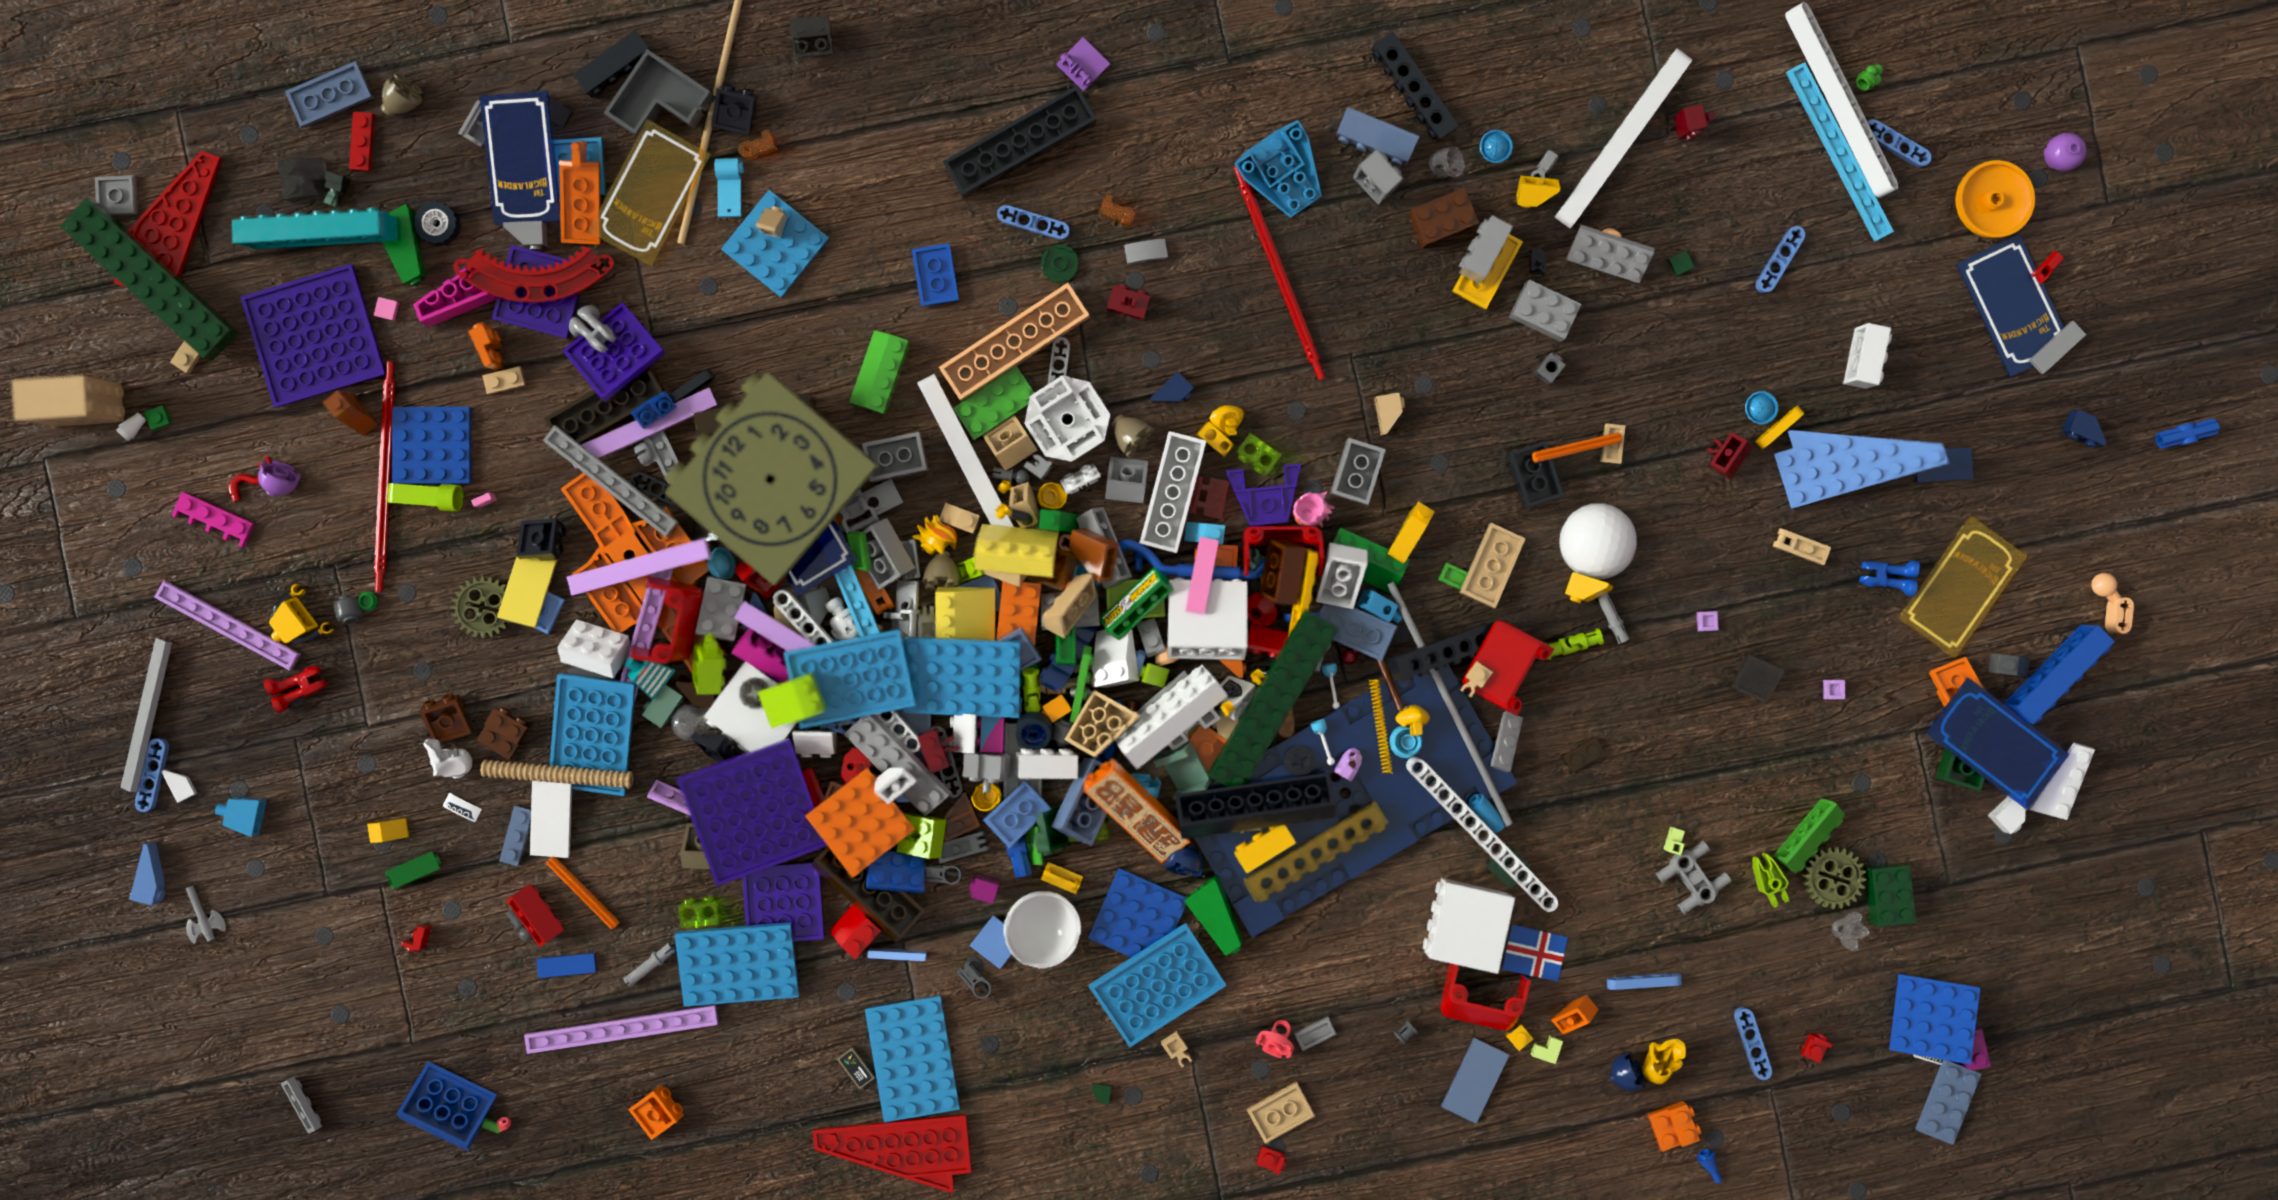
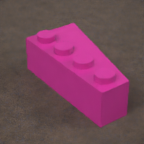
M463 268L459 271L460 273L462 271H465L468 275L472 273L467 268ZM456 275L451 280H446L440 288L432 290L413 305L419 321L425 326L431 327L495 301L497 297L481 291L459 275Z
M748 628L731 653L781 683L789 680L784 652L787 650L753 629Z

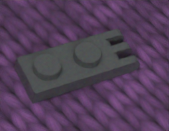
M985 830L943 842L941 858H938L939 862L944 863L989 850V845L981 847L982 843L988 842L987 838L979 840V836L986 834Z

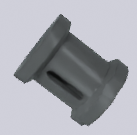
M1406 1020L1405 1025L1393 1033L1405 1046L1407 1044L1406 1041L1419 1032Z

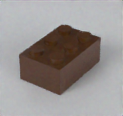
M1465 187L1412 208L1408 213L1422 249L1475 228L1479 224Z
M1268 538L1259 594L1276 604L1297 605V600L1300 596V583L1303 578V565L1307 557L1306 548L1290 539Z

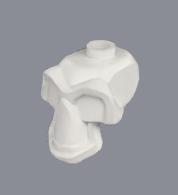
M426 739L424 741V746L429 754L430 764L433 767V776L461 778L471 770L472 757L466 750L457 748L453 750L441 749L440 742L436 739Z

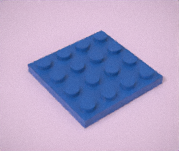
M393 407L392 484H472L471 407Z
M1119 867L1088 939L1133 957L1176 929L1186 907L1184 902L1186 896Z
M1899 973L1889 1050L1971 1065L1980 987Z

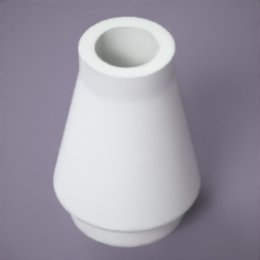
M137 412L134 416L119 424L116 431L129 441L131 438L134 439L147 420Z

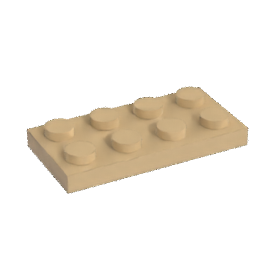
M1489 523L1459 593L1491 608H1496L1526 538L1493 523Z

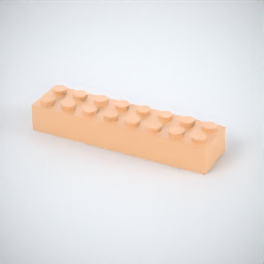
M1067 283L941 365L939 369L962 402L1054 342L1057 338L1089 319V314L1069 283Z

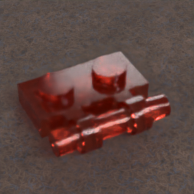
M1197 475L1193 499L1190 501V513L1197 514L1198 508L1201 507L1204 508L1203 516L1222 519L1229 481L1210 478L1209 485L1203 484L1204 476ZM1202 490L1208 491L1206 502L1200 501Z

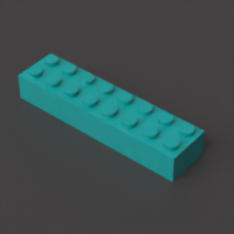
M368 208L366 212H361L359 209H350L349 213L333 210L331 214L317 211L312 212V215H307L306 213H294V216L276 214V217L258 215V218L254 219L250 216H240V219L232 220V243L251 249L398 241L397 217L389 215V212H380L378 208Z

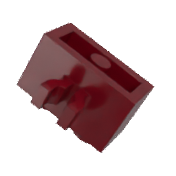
M1703 104L1683 108L1674 116L1678 139L1685 138L1686 141L1697 138V135L1702 134V131L1708 127L1707 123L1713 122L1716 119L1715 112L1704 113Z
M1118 284V287L1113 286L1107 310L1144 321L1150 296H1147L1148 293L1145 291H1130L1128 286Z
M1733 432L1729 434L1723 445L1714 438L1713 443L1718 445L1719 450H1713L1709 447L1707 449L1708 453L1715 455L1710 463L1713 470L1730 480L1752 449L1748 440Z
M935 727L919 733L917 737L931 773L950 766L951 761L947 751H956L959 747L958 745L953 747L950 745L945 747L944 745L954 740V735L942 741L939 730Z

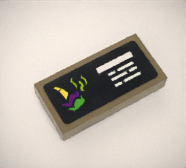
M853 1046L837 1058L859 1090L875 1079V1075Z

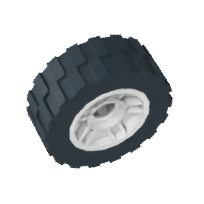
M433 201L427 202L417 210V214L414 217V228H416V233L420 235L421 239L435 246H444L445 244L452 243L451 241L457 238L456 236L460 233L459 229L461 227L460 218L457 212L450 206L442 202ZM437 220H439L440 225L438 227H435L434 225H436Z

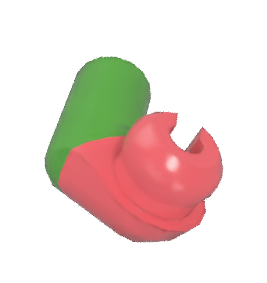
M502 1117L496 1122L485 1119L482 1128L494 1133H501L510 1127L511 1120L508 1117Z

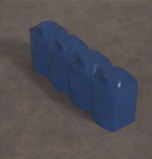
M1077 627L1076 664L1056 665V651H1053L1048 660L1051 662L1048 668L1044 667L1039 675L1042 678L1040 684L1060 695L1083 655L1084 646L1089 645L1098 627Z

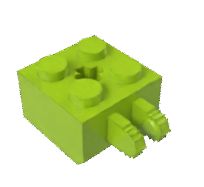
M707 634L704 636V642H698L694 645L692 678L697 695L721 694V687L725 685V677L722 675V669L726 668L723 649L719 648L715 635Z
M904 813L915 830L898 842L896 852L928 859L941 858L946 819L924 816L917 813Z

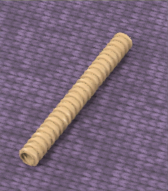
M484 760L481 764V775L483 777L488 775V777L494 776L495 778L500 776V778L506 777L507 779L512 777V779L518 778L519 780L524 778V780L530 779L531 781L536 779V781L542 780L543 782L548 780V782L554 781L555 783L560 781V783L566 782L567 784L572 782V784L578 783L579 785L584 783V785L590 784L591 786L596 784V786L602 785L606 787L608 785L615 788L620 786L630 789L633 784V774L631 771L628 773L622 771L620 773L619 770L616 772L610 770L608 772L607 769L604 771L598 769L596 771L595 768L592 770L586 768L584 770L583 767L580 769L574 767L572 769L570 766L568 768L566 766L560 768L558 765L556 767L554 765L548 767L546 764L544 766L542 764L536 766L534 763L530 765V763L518 764V762L506 763V761L494 762V760Z

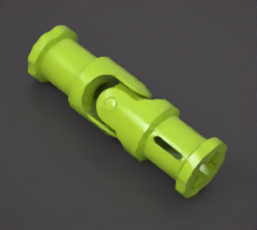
M1596 628L1593 632L1586 634L1582 632L1575 636L1558 639V642L1547 644L1554 648L1548 660L1561 654L1564 656L1579 650L1588 649L1592 645H1603L1604 640L1600 629Z
M1026 668L1022 671L1025 682L1023 685L1024 710L1026 713L1039 712L1041 710V703L1039 702L1040 685L1038 684L1039 670L1036 668ZM1032 723L1029 725V727L1039 726V724Z

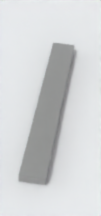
M554 425L543 439L546 444L665 537H668L679 523V521L558 426Z
M155 638L121 783V788L129 792H137L172 646V642L160 638Z

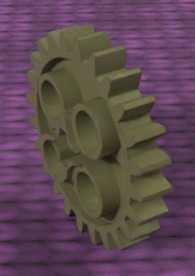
M481 576L480 581L473 577V583L466 580V587L460 585L461 593L454 592L458 598L451 599V601L456 603V606L450 607V609L456 610V613L452 614V617H458L455 624L462 623L460 630L467 628V635L474 632V637L477 638L481 633V637L486 639L487 633L490 637H494V631L501 634V627L508 629L505 623L512 622L497 618V612L483 610L482 612L480 608L467 605V602L480 605L485 603V606L500 609L507 585L499 586L501 581L498 579L493 583V577H489L486 581L485 576ZM478 590L481 597L479 600L474 601L472 594ZM494 595H498L500 602L494 606L491 603V599ZM474 609L476 616L470 620L467 617V613L469 610ZM489 614L495 616V621L492 624H488L486 621V617Z
M1833 846L1832 850L1830 847H1825V852L1818 849L1819 855L1815 854L1813 861L1807 860L1810 865L1809 867H1804L1807 873L1802 874V876L1806 877L1807 880L1803 881L1802 884L1809 886L1805 889V892H1812L1809 898H1816L1815 903H1822V906L1826 908L1829 905L1830 908L1835 909L1837 905L1838 908L1842 909L1843 903L1850 906V899L1855 902L1857 901L1855 894L1862 895L1858 891L1859 888L1865 889L1861 885V882L1866 881L1865 878L1861 877L1862 874L1866 873V871L1860 870L1863 863H1856L1859 857H1852L1853 852H1846V849L1842 847L1840 850L1836 846ZM1827 861H1830L1831 867L1826 870L1825 864ZM1848 867L1849 873L1844 876L1843 870ZM1822 871L1849 880L1850 883L1846 884L1838 880L1831 879L1823 875H1819L1818 872ZM1824 879L1825 885L1820 888L1819 882ZM1842 885L1843 891L1838 894L1837 888Z

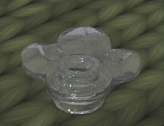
M1851 912L1844 919L1836 920L1832 925V932L1836 937L1840 938L1842 946L1852 951L1858 950V939L1870 934L1867 927L1860 923L1862 914ZM1843 925V931L1839 932V926Z

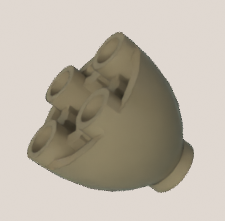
M400 73L390 75L383 86V104L381 109L390 117H394L395 114L410 112L422 102V90L416 85H411Z
M1122 414L1117 416L1111 424L1114 428L1115 440L1127 457H1131L1137 448H1144L1149 442L1148 436L1154 431L1145 421L1134 417H1124Z
M944 551L943 554L936 552L935 557L926 566L922 580L926 590H936L937 587H958L961 584L958 567L950 557L949 552Z

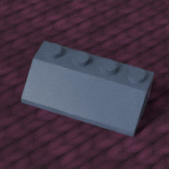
M1347 107L1335 135L1339 142L1356 145V148L1360 151L1366 152L1368 150L1374 152L1377 150L1379 153L1383 152L1388 159L1392 160L1391 163L1397 166H1406L1419 139V136L1349 107Z
M1084 758L1078 769V779L1073 780L1051 827L1071 838L1092 846L1107 812L1084 792V780L1089 774H1094L1098 771L1103 763L1096 759Z

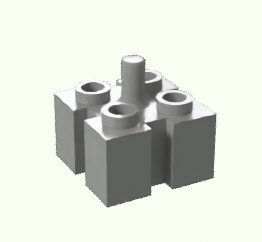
M976 751L974 754L965 753L963 777H969V781L983 780V792L989 793L991 783H999V781H1005V778L1012 777L1013 754Z

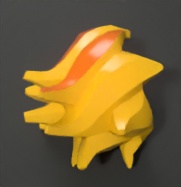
M933 515V521L931 522L928 517L925 518V529L917 525L921 535H913V538L922 543V551L933 555L936 552L943 554L944 549L948 545L954 550L956 549V531L952 527L942 524L938 515Z

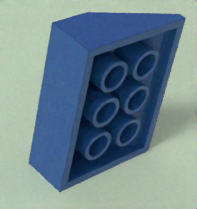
M427 1062L398 1110L397 1116L413 1126L469 1151L482 1128L484 1120L487 1118L497 1094L431 1062Z

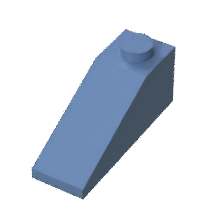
M156 842L143 844L129 899L152 906L161 903L165 896V881Z

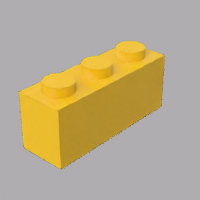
M1285 825L1268 827V831L1264 833L1260 831L1253 835V840L1247 844L1244 841L1235 847L1237 850L1234 851V854L1246 873H1249L1296 843Z

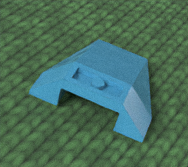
M1299 120L1274 131L1245 151L1234 163L1242 178L1290 218L1322 196L1309 137Z

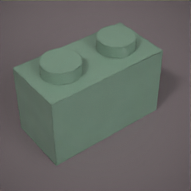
M667 682L654 700H648L644 705L643 710L645 711L642 716L660 728L666 727L686 696Z

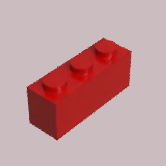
M528 884L506 900L539 947L564 931L561 921L553 916L550 906L543 902L537 888L532 887L531 884Z

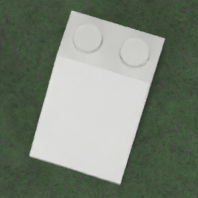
M1132 629L1120 640L1108 634L1106 630L1097 631L1094 648L1095 656L1092 666L1095 687L1109 688L1139 681Z

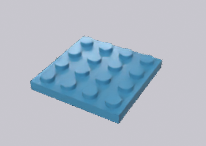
M768 190L721 250L783 298L830 238ZM765 208H780L787 216L781 239L763 234L756 227Z

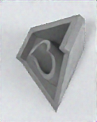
M824 587L795 596L811 616L821 624L828 612L825 604L831 601L827 588ZM793 608L795 617L800 618L801 611L798 608ZM809 622L806 623L807 625H809L810 627H812V628L814 629V626H813L812 623H809Z

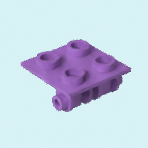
M1084 37L1067 54L1063 53L1060 57L1061 60L1056 64L1083 92L1110 65Z

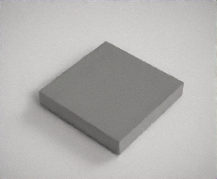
M136 176L95 177L96 202L112 216L138 215Z

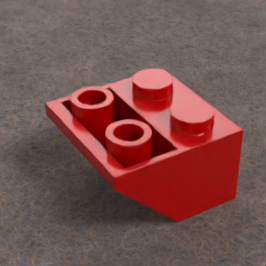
M1249 624L1247 633L1248 652L1261 654V651L1268 652L1267 656L1276 658L1288 638V632Z

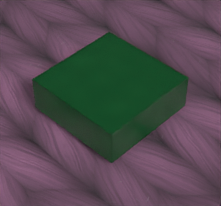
M1686 250L1667 259L1675 276L1694 268Z

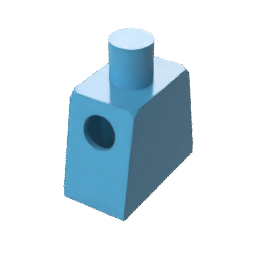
M1364 589L1356 603L1357 607L1387 622L1392 620L1399 623L1403 618L1400 611L1397 610V604L1371 590Z
M231 798L228 799L227 805L217 804L215 814L224 816V827L250 837L260 834L267 799Z

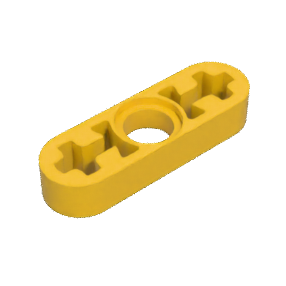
M1799 406L1794 407L1755 442L1761 449L1765 448L1803 416L1804 412Z

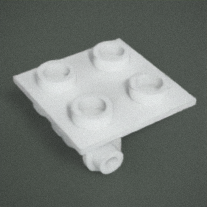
M1094 463L1091 465L1087 464L1082 466L1076 473L1065 475L1060 482L1066 494L1072 495L1080 491L1079 487L1082 490L1083 485L1088 487L1087 483L1091 485L1097 482L1101 475Z

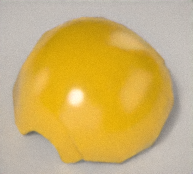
M1049 482L1038 490L1037 500L1043 509L1056 511L1065 505L1068 495L1060 484Z
M982 783L975 788L971 796L974 807L980 811L987 812L994 810L1002 799L1001 790L994 783H991L989 793L983 792Z

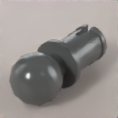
M994 467L993 479L1006 480L1009 483L1015 480L1018 484H1023L1030 479V475L1026 470L1014 472V468L1005 471L1003 468Z
M512 909L505 913L515 926L514 930L517 928L520 930L519 937L523 941L533 939Z

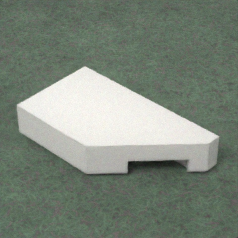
M170 770L161 771L177 803L197 794L189 776L177 774Z

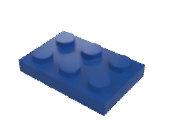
M950 243L912 249L921 307L959 301Z
M895 851L885 852L866 867V889L923 893L924 858Z

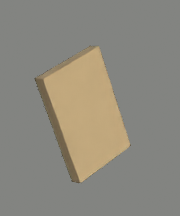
M1297 1081L1247 1108V1112L1265 1144L1315 1117Z

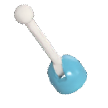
M1336 663L1321 665L1322 672L1330 680L1334 701L1332 706L1334 709H1338L1340 703L1337 702L1333 676L1337 673Z
M1325 719L1310 723L1314 733L1321 736L1328 757L1327 763L1333 765L1335 760L1331 757L1324 736L1327 729Z

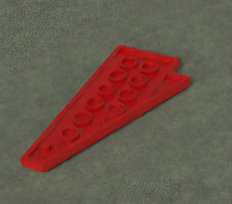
M200 151L128 229L180 278L222 162V158ZM115 278V284L125 287L119 280Z
M966 1114L813 1129L814 1150L949 1193H954L953 1175L972 1172Z

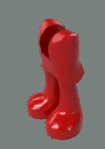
M308 667L303 672L282 681H277L273 678L264 680V687L271 696H275L295 685L300 686V688L289 693L273 697L271 703L277 713H282L292 701L302 696L305 698L326 687L327 682L325 679L316 681L313 684H310L308 680L322 673L321 667Z

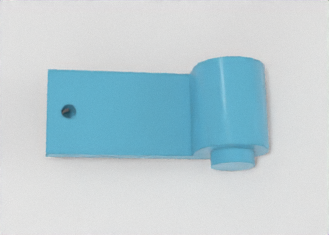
M739 158L715 159V175L718 179V218L741 217V173H744V163L740 162Z

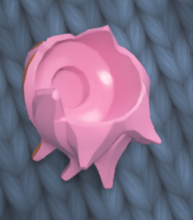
M1327 491L1324 493L1309 492L1296 500L1293 515L1299 525L1309 527L1318 524L1320 528H1323L1322 521L1324 518L1328 521V514L1332 513L1330 509L1335 508L1324 500Z

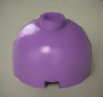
M2070 132L2059 134L2048 141L2047 147L2044 150L2045 161L2050 168H2054L2058 172H2069L2080 166L2084 161L2087 153L2086 144L2077 134Z
M275 460L272 463L264 461L259 469L258 481L267 494L282 496L290 494L297 487L301 476L299 472L298 475L293 472L295 468L286 463Z

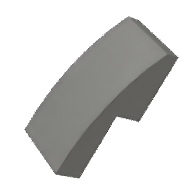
M1165 239L1147 240L1124 245L1127 264L1146 263L1150 260H1165L1168 258Z

